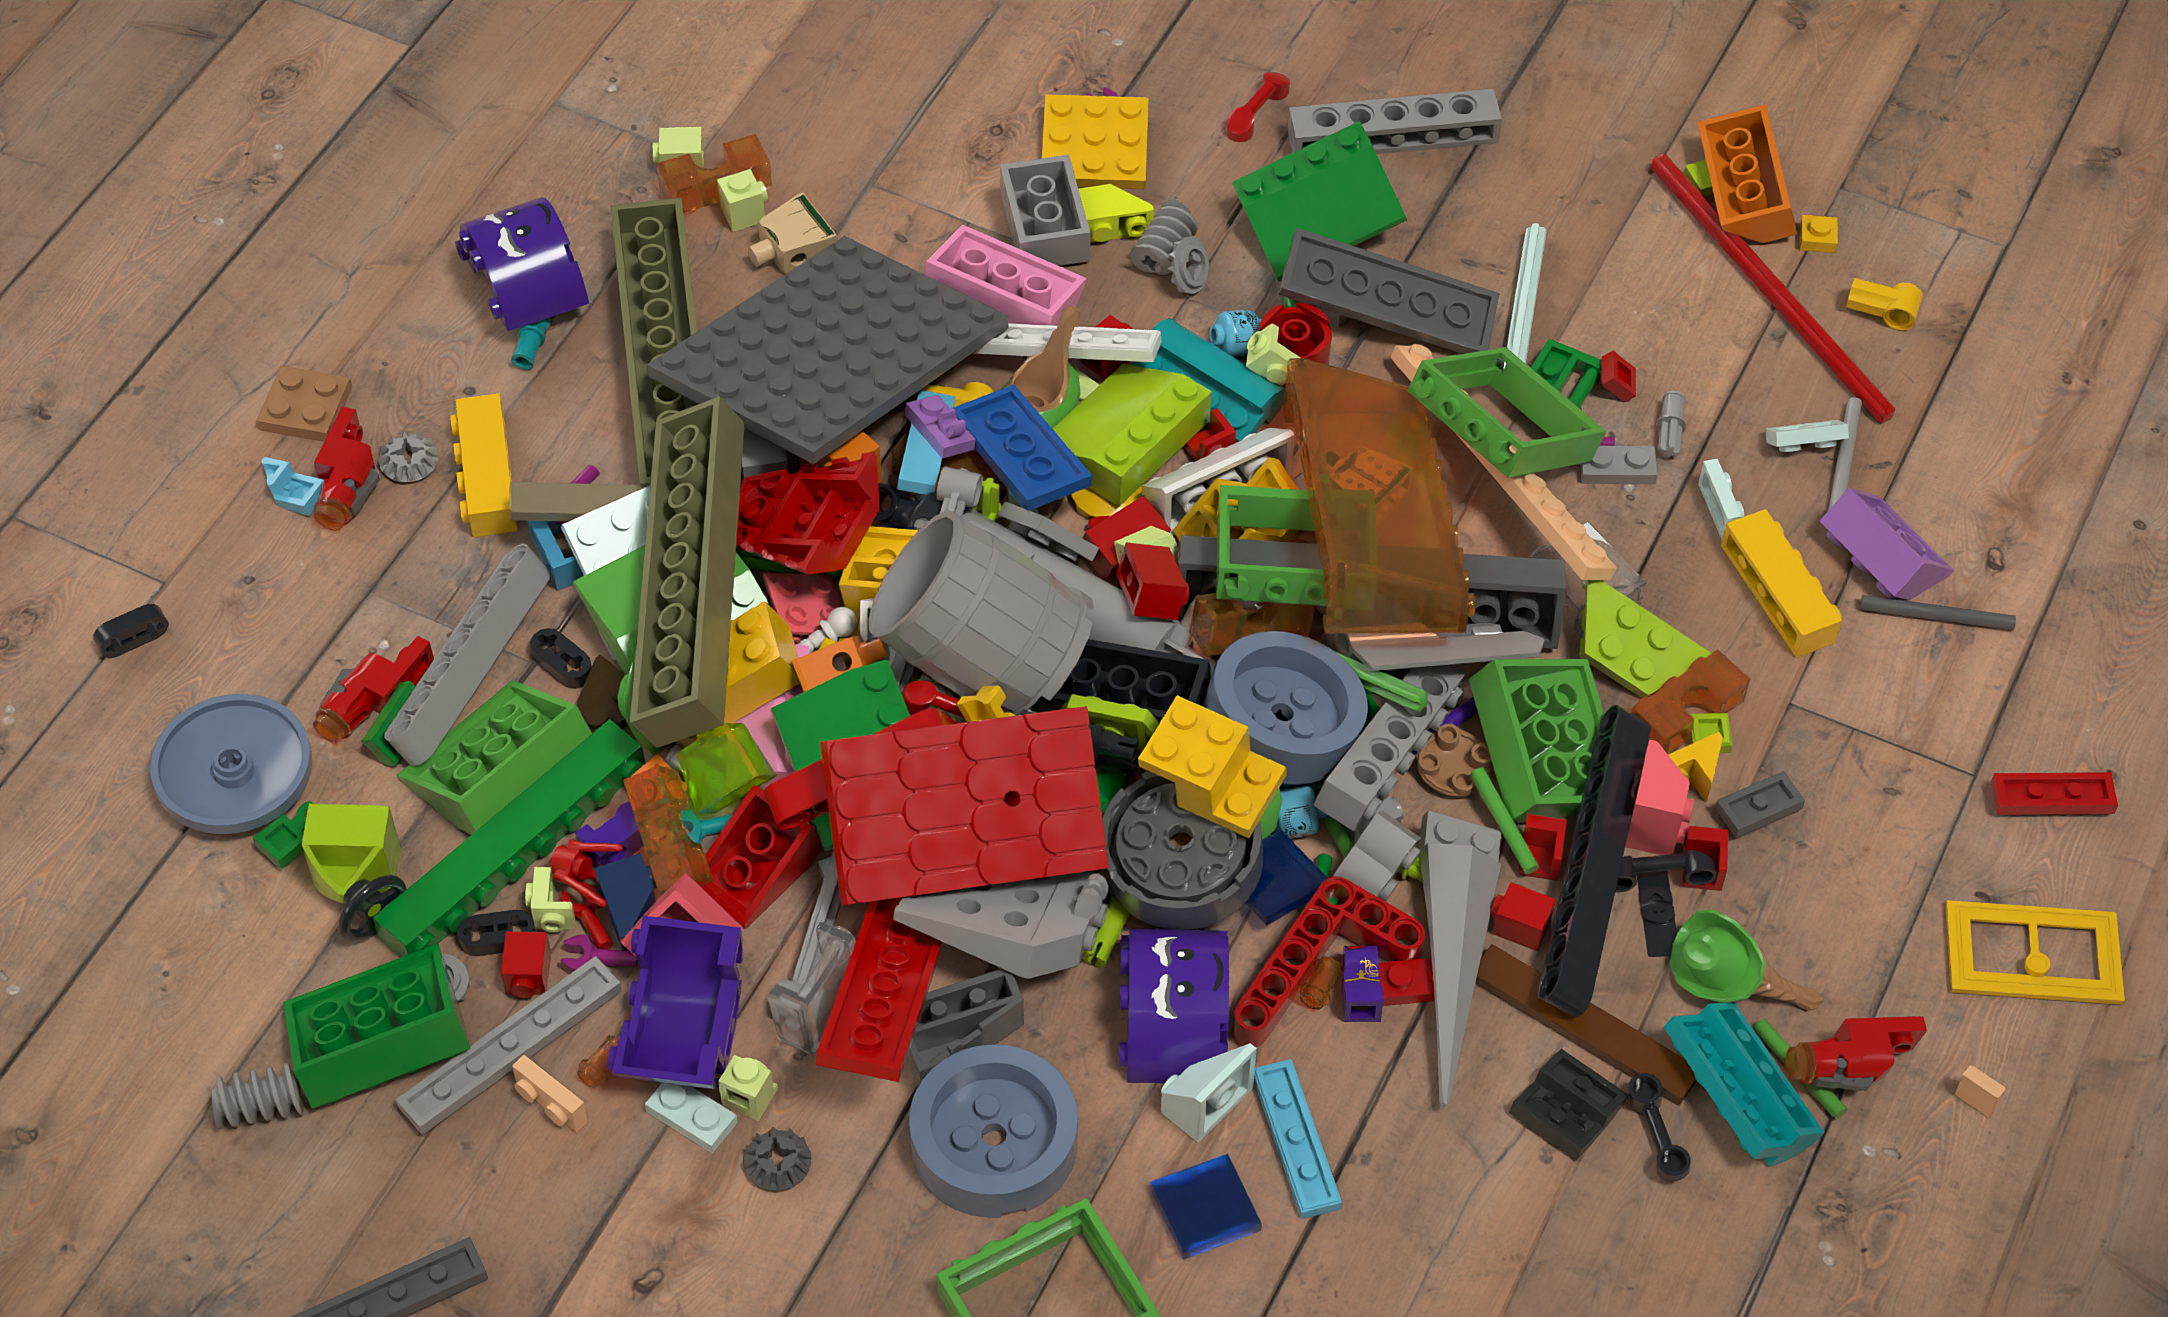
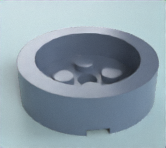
M1275 631L1245 636L1232 643L1223 652L1205 692L1202 705L1209 710L1248 726L1250 750L1286 766L1287 775L1282 782L1285 784L1316 782L1322 780L1325 774L1333 771L1358 739L1365 724L1368 711L1367 697L1363 684L1353 668L1341 656L1313 639L1293 633ZM1278 709H1280L1281 714L1286 716L1289 721L1278 720L1274 713H1277Z
M982 1045L964 1049L945 1058L931 1069L921 1081L914 1094L910 1107L909 1127L911 1151L916 1171L928 1190L949 1207L969 1215L987 1218H1001L1003 1213L1025 1209V1212L1050 1199L1069 1177L1075 1163L1078 1148V1110L1076 1100L1063 1075L1042 1057L1028 1050L1008 1045ZM1002 1130L1003 1135L1006 1137L1003 1143L994 1146L987 1144L983 1140V1134L991 1131L999 1132Z

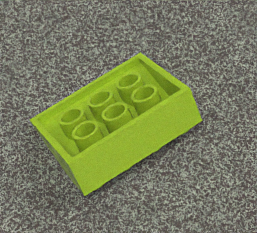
M1122 364L1052 429L1092 474V483L1088 488L1120 506L1209 422L1212 391L1184 374Z

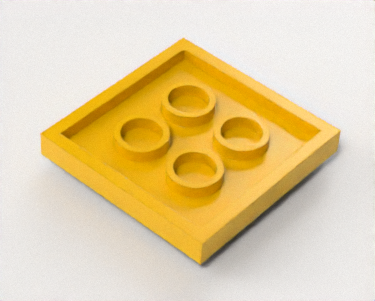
M1045 94L1042 158L1069 155L1078 187L1112 184L1120 189H1145L1149 98Z

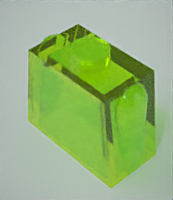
M739 722L725 723L720 727L699 733L696 736L697 741L676 753L695 812L700 814H716L747 795L753 784L760 787L777 776L752 737L748 727Z

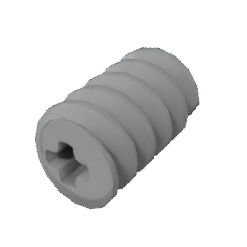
M1168 199L1162 203L1154 219L1150 221L1148 228L1144 230L1142 237L1131 250V262L1138 269L1146 273L1168 275L1172 272L1168 270L1171 266L1168 254L1174 252L1173 243L1180 241L1182 237L1194 236L1199 228L1188 207L1175 199Z
M288 1063L284 1064L282 1076L277 1077L272 1066H268L265 1079L260 1080L255 1069L250 1070L247 1083L242 1081L238 1072L233 1073L230 1086L226 1085L221 1075L216 1076L215 1087L212 1089V1106L218 1129L223 1127L225 1116L230 1125L235 1127L239 1125L242 1113L247 1122L252 1124L257 1120L258 1110H260L262 1116L267 1121L272 1120L275 1107L284 1118L289 1117L292 1104L299 1114L302 1115L304 1112L301 1086L296 1074L293 1073Z

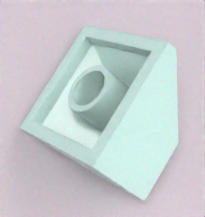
M1250 1043L1190 1065L1180 1076L1177 1074L1171 1076L1161 1089V1113L1199 1143L1253 1089L1257 1048Z

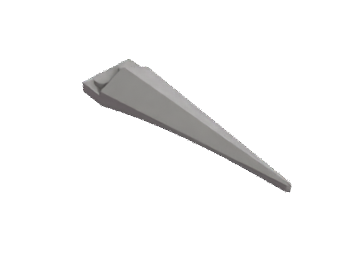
M1428 810L1422 816L1421 840L1419 841L1421 853L1419 854L1431 946L1437 1027L1439 1105L1443 1109L1449 1104L1490 911L1501 863L1498 861L1501 831Z

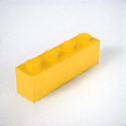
M500 393L455 399L457 414L450 415L453 437H460V443H453L456 465H463V471L456 472L459 494H466V501H460L463 524L470 523L473 537L518 531L517 520H511L509 486L512 478Z
M1766 509L1726 523L1721 547L1795 657H1800L1836 643L1842 625L1841 613L1835 605H1831L1824 595L1819 580L1815 576H1811L1803 563L1800 552L1795 548L1793 549L1787 541L1780 523L1774 521Z

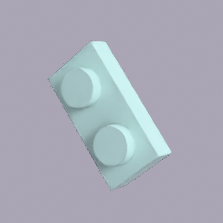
M1839 420L1765 428L1766 443L1779 447L1780 452L1801 450V444L1814 443L1815 447L1819 448L1833 447L1837 445V440L1849 439L1848 424Z
M1718 459L1703 461L1698 485L1722 540L1726 523L1744 517V510L1741 502L1735 501L1732 494V482L1729 474L1723 472Z
M662 1083L645 1103L647 1113L712 1154L738 1123L736 1114L691 1086Z

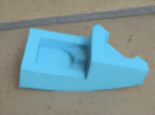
M264 457L262 465L267 474V484L277 505L284 509L310 516L319 504L317 500L320 496L324 480L295 473L289 462Z

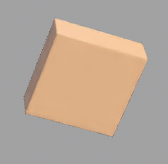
M1970 1065L1963 1073L1955 1095L1990 1119L1998 1109L2006 1089L1978 1068Z

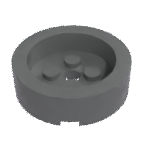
M1150 771L1141 774V779L1131 784L1125 790L1121 788L1105 810L1102 820L1106 842L1105 850H1107L1109 868L1103 869L1105 879L1110 891L1119 904L1139 920L1156 927L1171 930L1203 928L1232 915L1254 892L1263 867V842L1260 821L1250 838H1247L1177 806L1175 782ZM1184 832L1192 837L1191 841L1187 845L1181 846V849H1177V846L1170 842L1171 837L1176 833Z

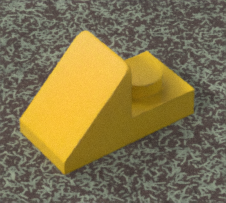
M1719 732L1668 754L1705 802L1709 797L1723 740Z

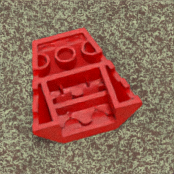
M872 451L862 453L861 460L850 462L847 457L833 459L831 466L818 468L815 464L803 465L799 472L790 474L787 469L745 477L740 485L736 548L808 575L846 569L879 512L877 455Z

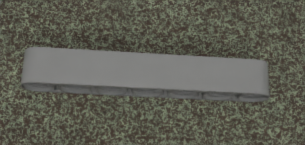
M520 544L512 548L503 557L387 728L385 739L410 766L422 764L435 752L547 584L551 572L527 544Z

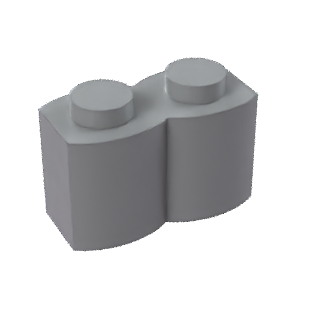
M1381 810L1371 820L1333 877L1345 878L1386 902L1399 884L1393 880L1399 869L1403 867L1408 870L1421 853V850L1416 847L1421 838Z

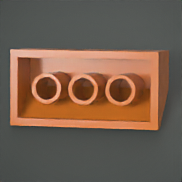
M1766 104L1698 121L1722 230L1760 243L1797 235Z

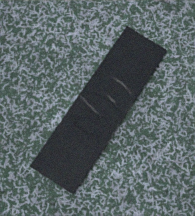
M1668 871L1636 873L1648 957L1671 956L1677 931Z

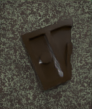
M600 654L594 660L576 703L592 733L609 719L622 730L628 726L626 719L619 710L617 697L620 683L626 674Z

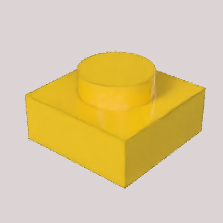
M1802 215L1800 221V250L1836 253L1838 245L1837 217Z

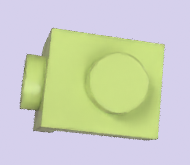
M1272 323L1262 331L1255 332L1249 339L1246 367L1267 378L1270 382L1282 386L1303 372L1304 360L1277 343L1279 327Z
M535 867L533 883L526 884L525 892L526 907H531L535 929L548 932L575 929L576 920L573 904L571 902H554L555 886L551 867Z

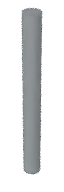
M1851 397L1847 400L1844 423L1848 424L1849 439L1840 440L1828 511L1848 488L1862 401L1856 397Z

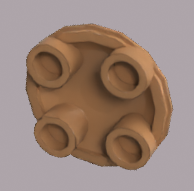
M1453 724L1441 725L1437 732L1432 733L1420 754L1417 752L1416 754L1417 770L1423 781L1435 791L1448 796H1468L1479 792L1470 777V773L1475 769L1483 767L1489 778L1493 772V763L1487 743L1481 741L1474 734L1463 731Z

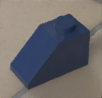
M641 853L594 868L601 897L607 901V913L621 950L624 951L629 950L621 943V940L656 902L654 889L660 887L653 865L645 866Z

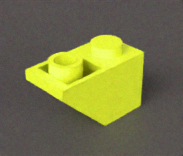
M1112 184L1078 189L1090 230V243L1142 236L1144 230L1148 228L1150 221L1154 219L1152 204Z

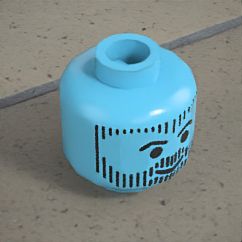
M1250 310L1224 311L1217 316L1215 324L1210 327V342L1234 358L1247 357L1248 341L1255 332L1260 330L1262 319L1258 318Z
M1308 784L1280 789L1283 802L1277 826L1273 832L1280 831V834L1285 839L1317 833L1321 827L1320 819L1327 818V814L1313 806L1318 796H1315L1313 788Z

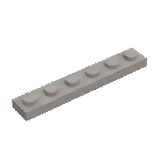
M596 956L473 1043L470 1046L471 1049L461 1052L395 1099L398 1108L422 1135L512 1071V1065L523 1055L530 1058L621 992L620 981Z

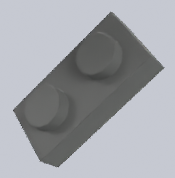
M1782 771L1718 799L1715 810L1734 837L1738 838L1803 809L1805 799L1786 773Z

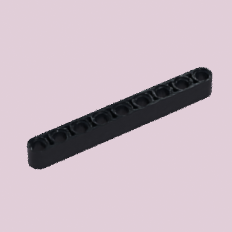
M1616 704L1605 712L1598 726L1538 988L1539 999L1574 1018L1579 1017L1585 1012L1593 996L1651 731L1650 723Z

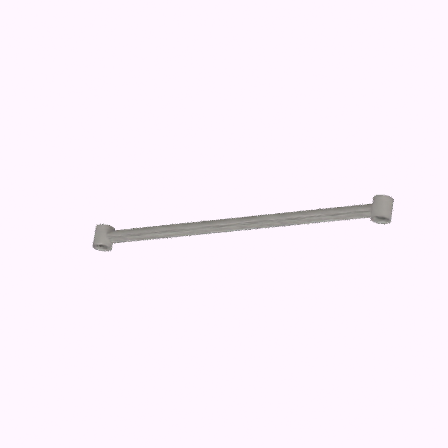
M943 467L937 487V500L943 501L940 514L950 510L962 517L965 506L975 508L981 494L982 474ZM896 652L891 669L900 692H902L904 687L911 682L915 666L907 662ZM834 849L792 981L781 979L776 989L773 1002L774 1015L812 1024L818 1018L822 1004L823 989L815 985L841 906Z

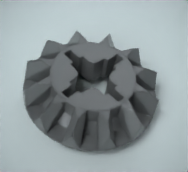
M772 1127L769 1132L762 1135L756 1133L752 1143L746 1145L744 1157L745 1171L750 1180L763 1189L770 1191L790 1189L799 1184L809 1172L811 1151L806 1144L805 1138H800L794 1134L791 1128L787 1131H782ZM774 1147H778L781 1154L785 1156L782 1159V1164H780V1171H777L773 1160L768 1159L772 1157Z

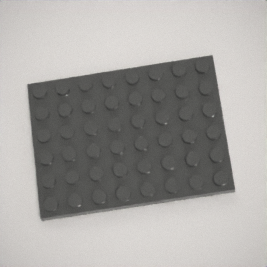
M843 236L836 243L829 245L647 364L648 377L699 404L720 396L744 422V428L815 464L1008 328V315L853 239Z

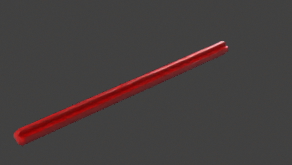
M1663 153L1658 157L1655 156L1650 166L1654 173L1855 397L1862 401L1863 406L1879 423L1890 420L1894 416L1895 407L1748 244L1739 235L1722 230L1718 211L1674 162Z

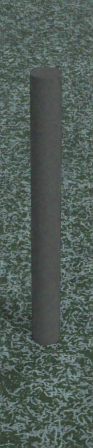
M1862 595L1860 610L2014 630L2016 615Z

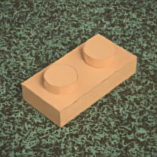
M523 1055L512 1065L516 1080L514 1086L517 1092L526 1101L532 1103L535 1100L542 1105L547 1116L558 1126L565 1124L577 1133L588 1123L584 1102L528 1057Z

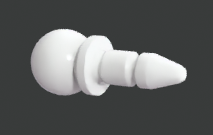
M847 607L833 609L828 615L827 621H819L822 627L821 630H816L807 639L800 641L798 645L809 646L810 653H812L815 648L817 649L821 646L825 637L837 642L838 637L850 636L857 628L858 622L855 613Z

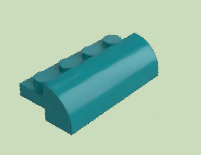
M1170 318L1162 320L1151 329L1161 331L1162 340L1154 362L1134 361L1132 366L1184 374L1212 391L1210 411L1216 408L1220 410L1236 431V443L1243 440L1249 434L1257 433L1264 422L1270 424L1290 397V393L1283 387L1255 373L1241 361Z
M1735 1002L1708 1004L1700 1014L1673 1016L1663 1026L1672 1039L1674 1048L1683 1055L1694 1071L1697 1082L1706 1089L1717 1105L1719 1114L1727 1120L1738 1136L1740 1145L1753 1159L1764 1158L1768 1166L1780 1164L1809 1148L1825 1133Z

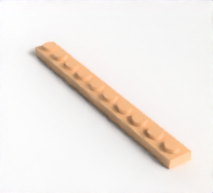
M1413 344L1412 346L1395 345L1390 356L1411 382L1421 361L1434 359L1431 351L1419 344ZM1457 434L1582 580L1612 579L1617 567L1607 557L1606 551L1593 541L1586 533L1585 527L1577 522L1566 510L1565 504L1557 499L1546 487L1543 479L1535 473L1507 478ZM1510 446L1509 450L1515 454L1516 451Z

